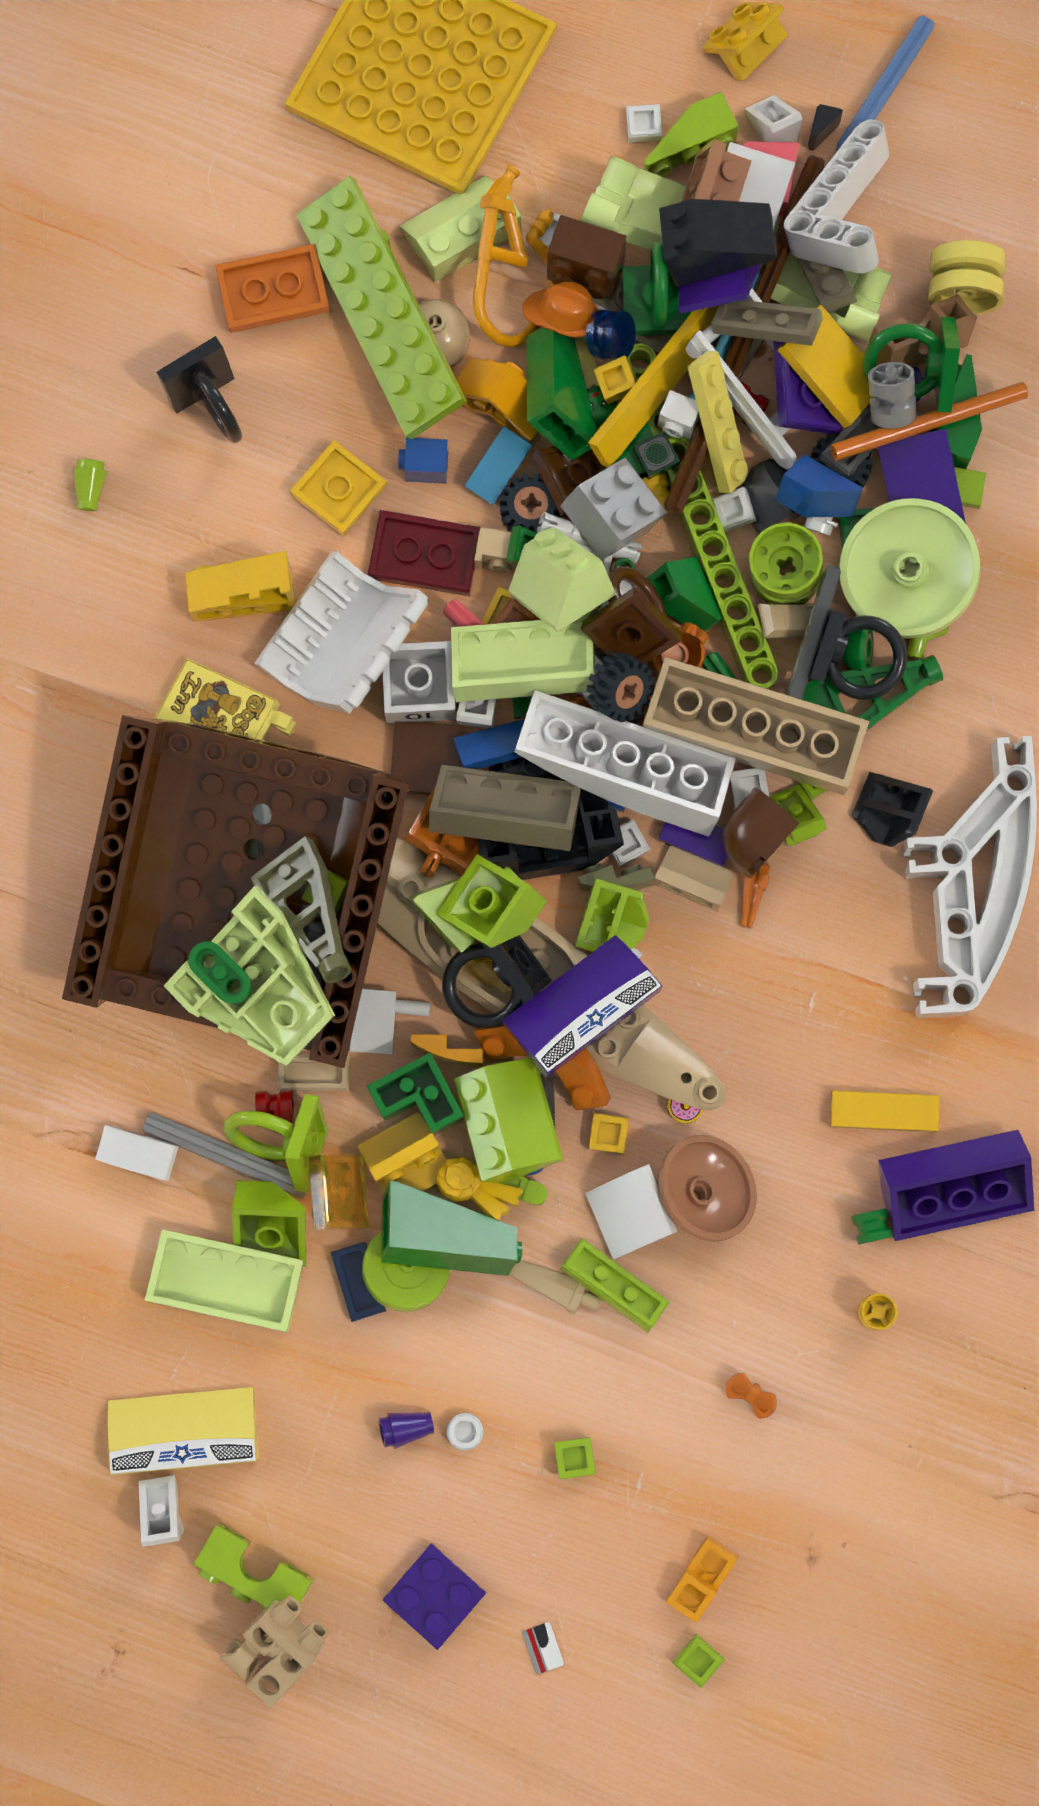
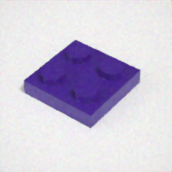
M431 1543L382 1601L438 1650L484 1597L486 1591Z

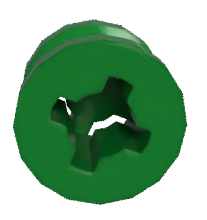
M886 1208L851 1216L852 1223L857 1226L859 1232L856 1237L858 1245L893 1237L892 1230L887 1227L885 1221L888 1216Z

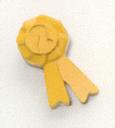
M465 1157L446 1160L436 1176L439 1191L443 1196L454 1202L472 1199L489 1217L500 1221L501 1216L509 1214L510 1209L505 1204L518 1207V1198L523 1193L521 1188L500 1183L482 1182L478 1166Z

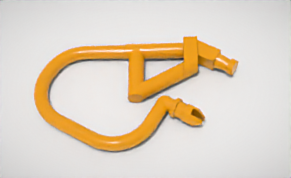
M512 165L508 166L506 173L501 178L496 179L486 195L481 196L480 208L485 209L473 292V311L479 327L488 338L504 347H518L527 343V336L540 328V326L529 322L526 328L519 334L506 335L501 333L490 322L485 310V292L491 259L520 268H525L529 261L513 201L506 199L513 188L512 183L514 179H517L520 175L519 170ZM550 208L540 212L535 222L531 223L530 231L526 235L527 243L541 257L546 266L549 248L539 237L545 235V230L549 228L554 220V212H551L552 209ZM498 213L502 214L511 250L493 246Z

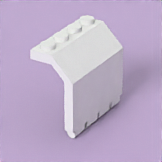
M331 551L254 664L279 684L316 706L350 714L353 708L357 709L371 689L370 683L376 682L390 661L389 655L397 651L410 632V624H415L428 605V597L418 589L386 586L360 571L337 551Z

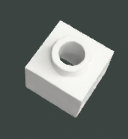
M670 390L659 414L658 427L663 428V432L665 431L671 437L681 438L683 436L690 439L700 417L696 400Z

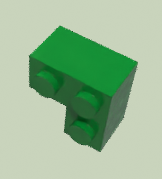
M431 1052L367 1085L385 1122L416 1105L434 1136L465 1120Z

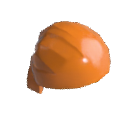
M685 622L683 626L677 627L682 632L681 642L652 659L657 672L660 674L665 657L701 668L704 661V644L710 635L696 624Z

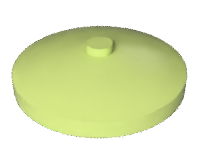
M924 499L894 500L870 511L851 530L840 557V582L846 600L857 616L869 615L884 619L898 630L902 638L925 637L950 626L969 607L980 581V555L972 532L965 522L949 508Z

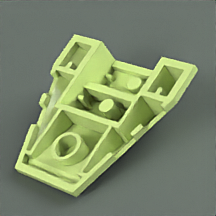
M256 885L231 911L234 917L211 941L220 946L249 975L252 981V992L249 998L238 1005H230L223 1002L194 974L189 966V961H186L164 987L189 1013L210 1020L218 1025V1029L239 1036L248 1041L247 1045L287 1066L326 1026L335 1014L304 953L300 949L283 912ZM212 955L207 956L203 961L204 967H212L215 963V957ZM232 981L228 987L229 992H238L240 982Z

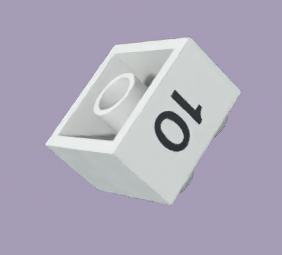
M451 641L401 644L395 653L389 655L391 659L383 670L386 722L456 720V701L452 689Z

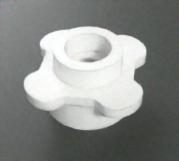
M807 517L804 527L830 536L833 526L837 527L838 523L832 521L833 517Z

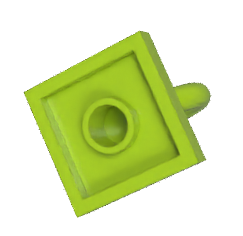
M304 1094L295 1125L278 1116L259 1111H239L226 1118L223 1126L224 1133L235 1146L260 1158L286 1161L295 1191L310 1192L329 1131L319 1096ZM253 1125L278 1132L284 1136L283 1147L267 1145L253 1140L243 1134L238 1127Z

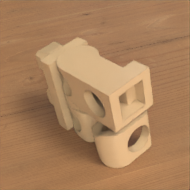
M291 1595L280 1602L275 1599L245 1630L242 1636L246 1640L243 1643L238 1640L232 1641L219 1658L245 1681L258 1663L257 1655L259 1653L263 1656L268 1655L270 1658H267L260 1665L246 1686L270 1708L305 1669L312 1664L325 1645L323 1641L329 1633L328 1629L319 1621L313 1620L305 1627L297 1619L302 1611L301 1604ZM262 1676L276 1689L275 1692L268 1691L263 1687L261 1683Z

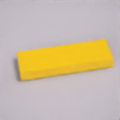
M832 1090L830 1127L938 1132L940 1095Z

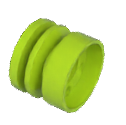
M788 522L768 527L753 541L749 553L751 583L757 595L769 604H804L810 601L818 590L823 574L822 547L816 536L804 526ZM788 565L792 566V573L787 572L785 576L781 575L780 568L785 569Z

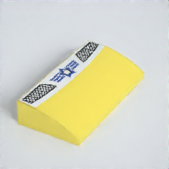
M254 1387L109 1400L108 1451L110 1475L259 1461Z

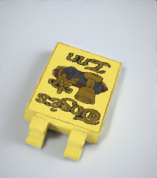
M188 658L155 716L158 719L212 727L262 740L270 727L290 736L296 726V722L292 721L293 718L277 711L280 704L276 699Z

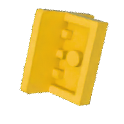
M744 2L733 10L732 17L724 25L718 26L710 33V39L702 48L706 53L719 54L734 78L738 81H743L788 36L777 19L784 11V8L779 3Z
M419 1112L358 1146L362 1157L383 1194L390 1181L400 1182L424 1192L437 1184V1173L447 1160L433 1133H431Z

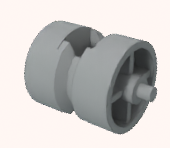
M887 362L872 368L868 374L872 422L879 427L888 429L901 428L912 423L917 416L913 368L901 362Z

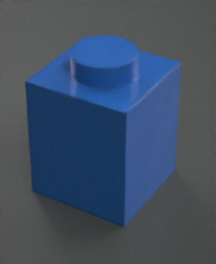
M406 437V448L399 449L398 470H404L405 481L447 484L448 439L413 438L411 440Z

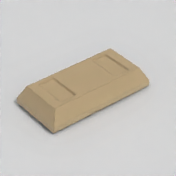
M758 604L764 638H803L813 604Z
M297 1055L287 1066L278 1062L277 1091H349V1055H347L345 1068L309 1060L310 1055Z

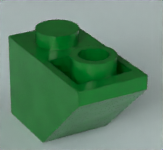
M697 556L665 562L647 577L660 595L666 613L680 623H693L707 632L723 620Z

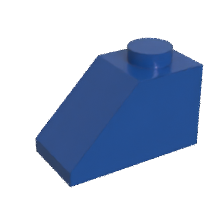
M804 454L783 475L775 500L803 517H851L855 512L863 488Z

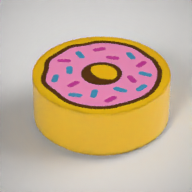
M668 1099V1113L677 1123H693L702 1114L703 1109Z

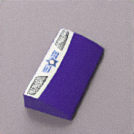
M615 935L503 1019L502 1023L547 1079L661 991L662 985L633 951Z

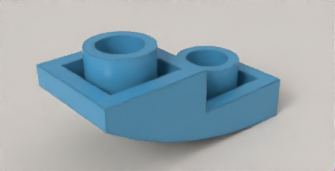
M503 426L466 482L465 487L494 505L531 449L532 444Z

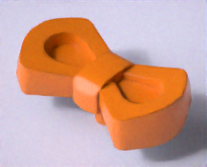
M737 1373L728 1379L726 1383V1395L728 1398L744 1399L750 1403L756 1417L759 1419L767 1418L775 1412L777 1398L774 1393L762 1391L758 1383L752 1384L745 1373Z

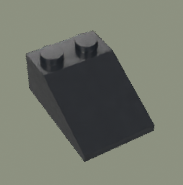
M690 199L659 208L664 260L676 287L777 260L772 212L769 203Z

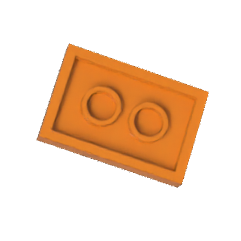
M315 244L215 265L230 333L330 312Z

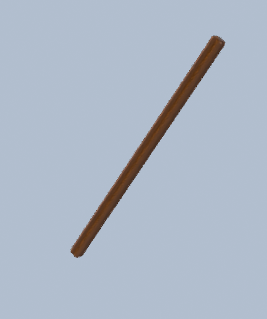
M811 155L807 158L775 235L777 260L763 264L753 288L754 292L764 303H769L790 252L784 229V221L823 171L825 161L820 157ZM733 336L724 362L737 379L754 338ZM701 419L697 423L665 501V510L676 515L683 512L708 451Z

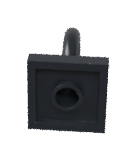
M216 336L156 372L169 403L176 413L202 400L225 437L232 443L241 441V429L231 409L218 390L235 378L224 348Z
M830 609L809 678L824 682L827 676L830 683L840 693L858 700L875 699L890 692L901 680L907 664V649L901 634L892 624L879 617L862 615L845 620L846 614ZM858 630H873L883 635L891 645L893 651L892 667L886 677L876 684L869 686L853 684L841 674L838 668L847 646L848 635Z
M518 935L493 948L482 943L470 945L462 953L457 952L445 967L442 978V991L447 1006L459 1020L472 1027L489 1029L504 1025L502 1023L503 1019L538 994L552 982V979L521 936ZM473 959H491L492 967L498 978L506 986L512 987L509 1001L498 1012L492 1014L473 1012L463 1004L458 996L456 988L458 973L466 963Z

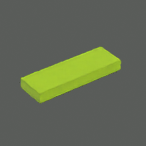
M581 1238L560 1268L568 1276L647 1333H649L670 1303L669 1300L583 1238Z

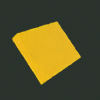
M820 304L814 309H821L823 320L813 345L784 342L777 351L785 358L841 426L846 428L852 425L870 403L871 399L869 384L863 373V353Z

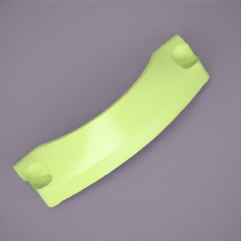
M610 156L595 194H591L581 221L627 235L626 242L651 250L655 242H662L659 208L681 202L686 186L638 168L622 159ZM777 223L774 228V235H776L779 228ZM789 252L771 299L783 305L815 308L819 303L796 257ZM764 263L761 264L760 269H759V273H760V271H761L762 266H763ZM878 267L862 274L843 270L855 293L857 302L829 314L847 335L868 343L873 328L877 324L880 315L877 312L892 274Z

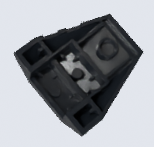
M524 757L491 765L488 770L566 781ZM582 788L570 851L477 839L481 857L500 866L502 869L507 866L521 880L582 871L596 865L624 845L617 811L613 805L609 804L606 799Z

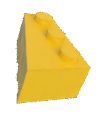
M286 550L216 566H198L193 571L185 572L188 608L193 622L291 611L296 604L292 568Z

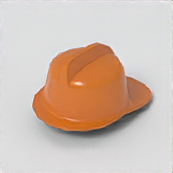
M562 282L551 285L547 289L534 292L526 298L522 305L523 315L527 321L568 337L589 335L598 328L601 322V312L597 305L592 302L590 293L584 286L575 282Z

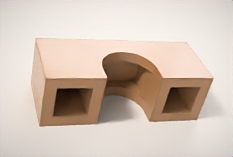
M957 294L930 305L926 317L918 325L931 330L939 338L941 317H955L960 349L968 346L977 316ZM901 316L874 327L870 341L887 327L907 323V321ZM913 338L893 340L881 349L876 365L887 362H901L914 368L926 363L928 347L923 342Z

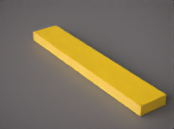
M718 306L692 311L588 442L602 466L610 467L616 462L668 396L669 391L673 390L688 371L687 367L696 360V358H692L687 354L686 347L699 330L703 332L711 325Z

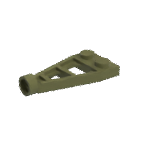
M304 836L250 878L254 886L257 885L283 912L300 949L319 968L326 983H336L345 979L351 973V967L342 949L327 868L314 841ZM309 882L313 894V903L298 915H295L287 906L286 898ZM318 916H321L325 933L311 943L303 928Z

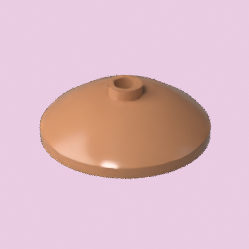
M709 1135L690 1136L672 1146L661 1163L659 1190L662 1202L670 1217L683 1231L700 1240L719 1242L736 1236L750 1223L757 1202L755 1180L745 1159L730 1144ZM693 1191H695V1192L697 1193L698 1199H697L696 1196L694 1195V1192H693Z

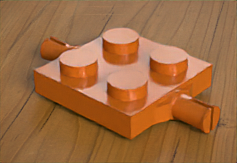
M434 787L404 840L428 855L420 867V872L424 875L431 865L426 877H433L440 863L445 864L463 876L475 856L480 852L477 838L429 832V810L435 791Z

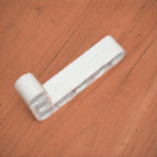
M866 120L853 130L786 217L784 229L790 252L793 256L861 274L873 270L878 265L879 256L871 228L842 219L890 156L884 124L881 121Z

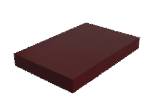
M380 510L367 575L377 581L470 597L480 527Z

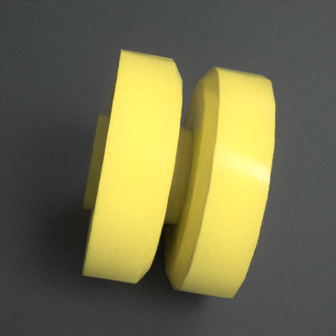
M974 240L951 241L934 248L930 254L929 272L933 278L928 285L929 304L932 305L958 294L975 315L992 312L1000 308L1004 302L1005 284L1001 279L1006 271V254L1004 250L995 244Z

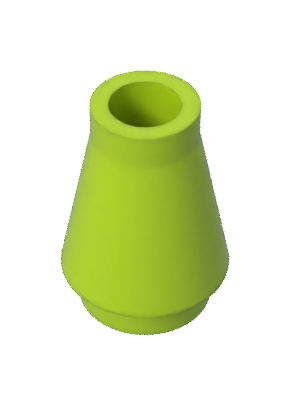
M77 459V465L73 467L77 509L97 511L98 501L107 475V471L104 470L105 462L92 459Z

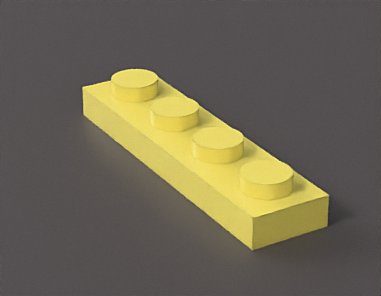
M706 351L687 368L719 493L730 494L746 480L748 467L744 459L740 434L737 430L719 352Z

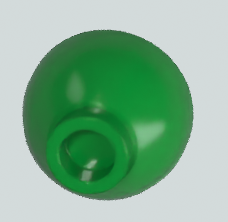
M866 629L849 634L842 662L852 670L864 671L866 668H870L874 649L873 631Z

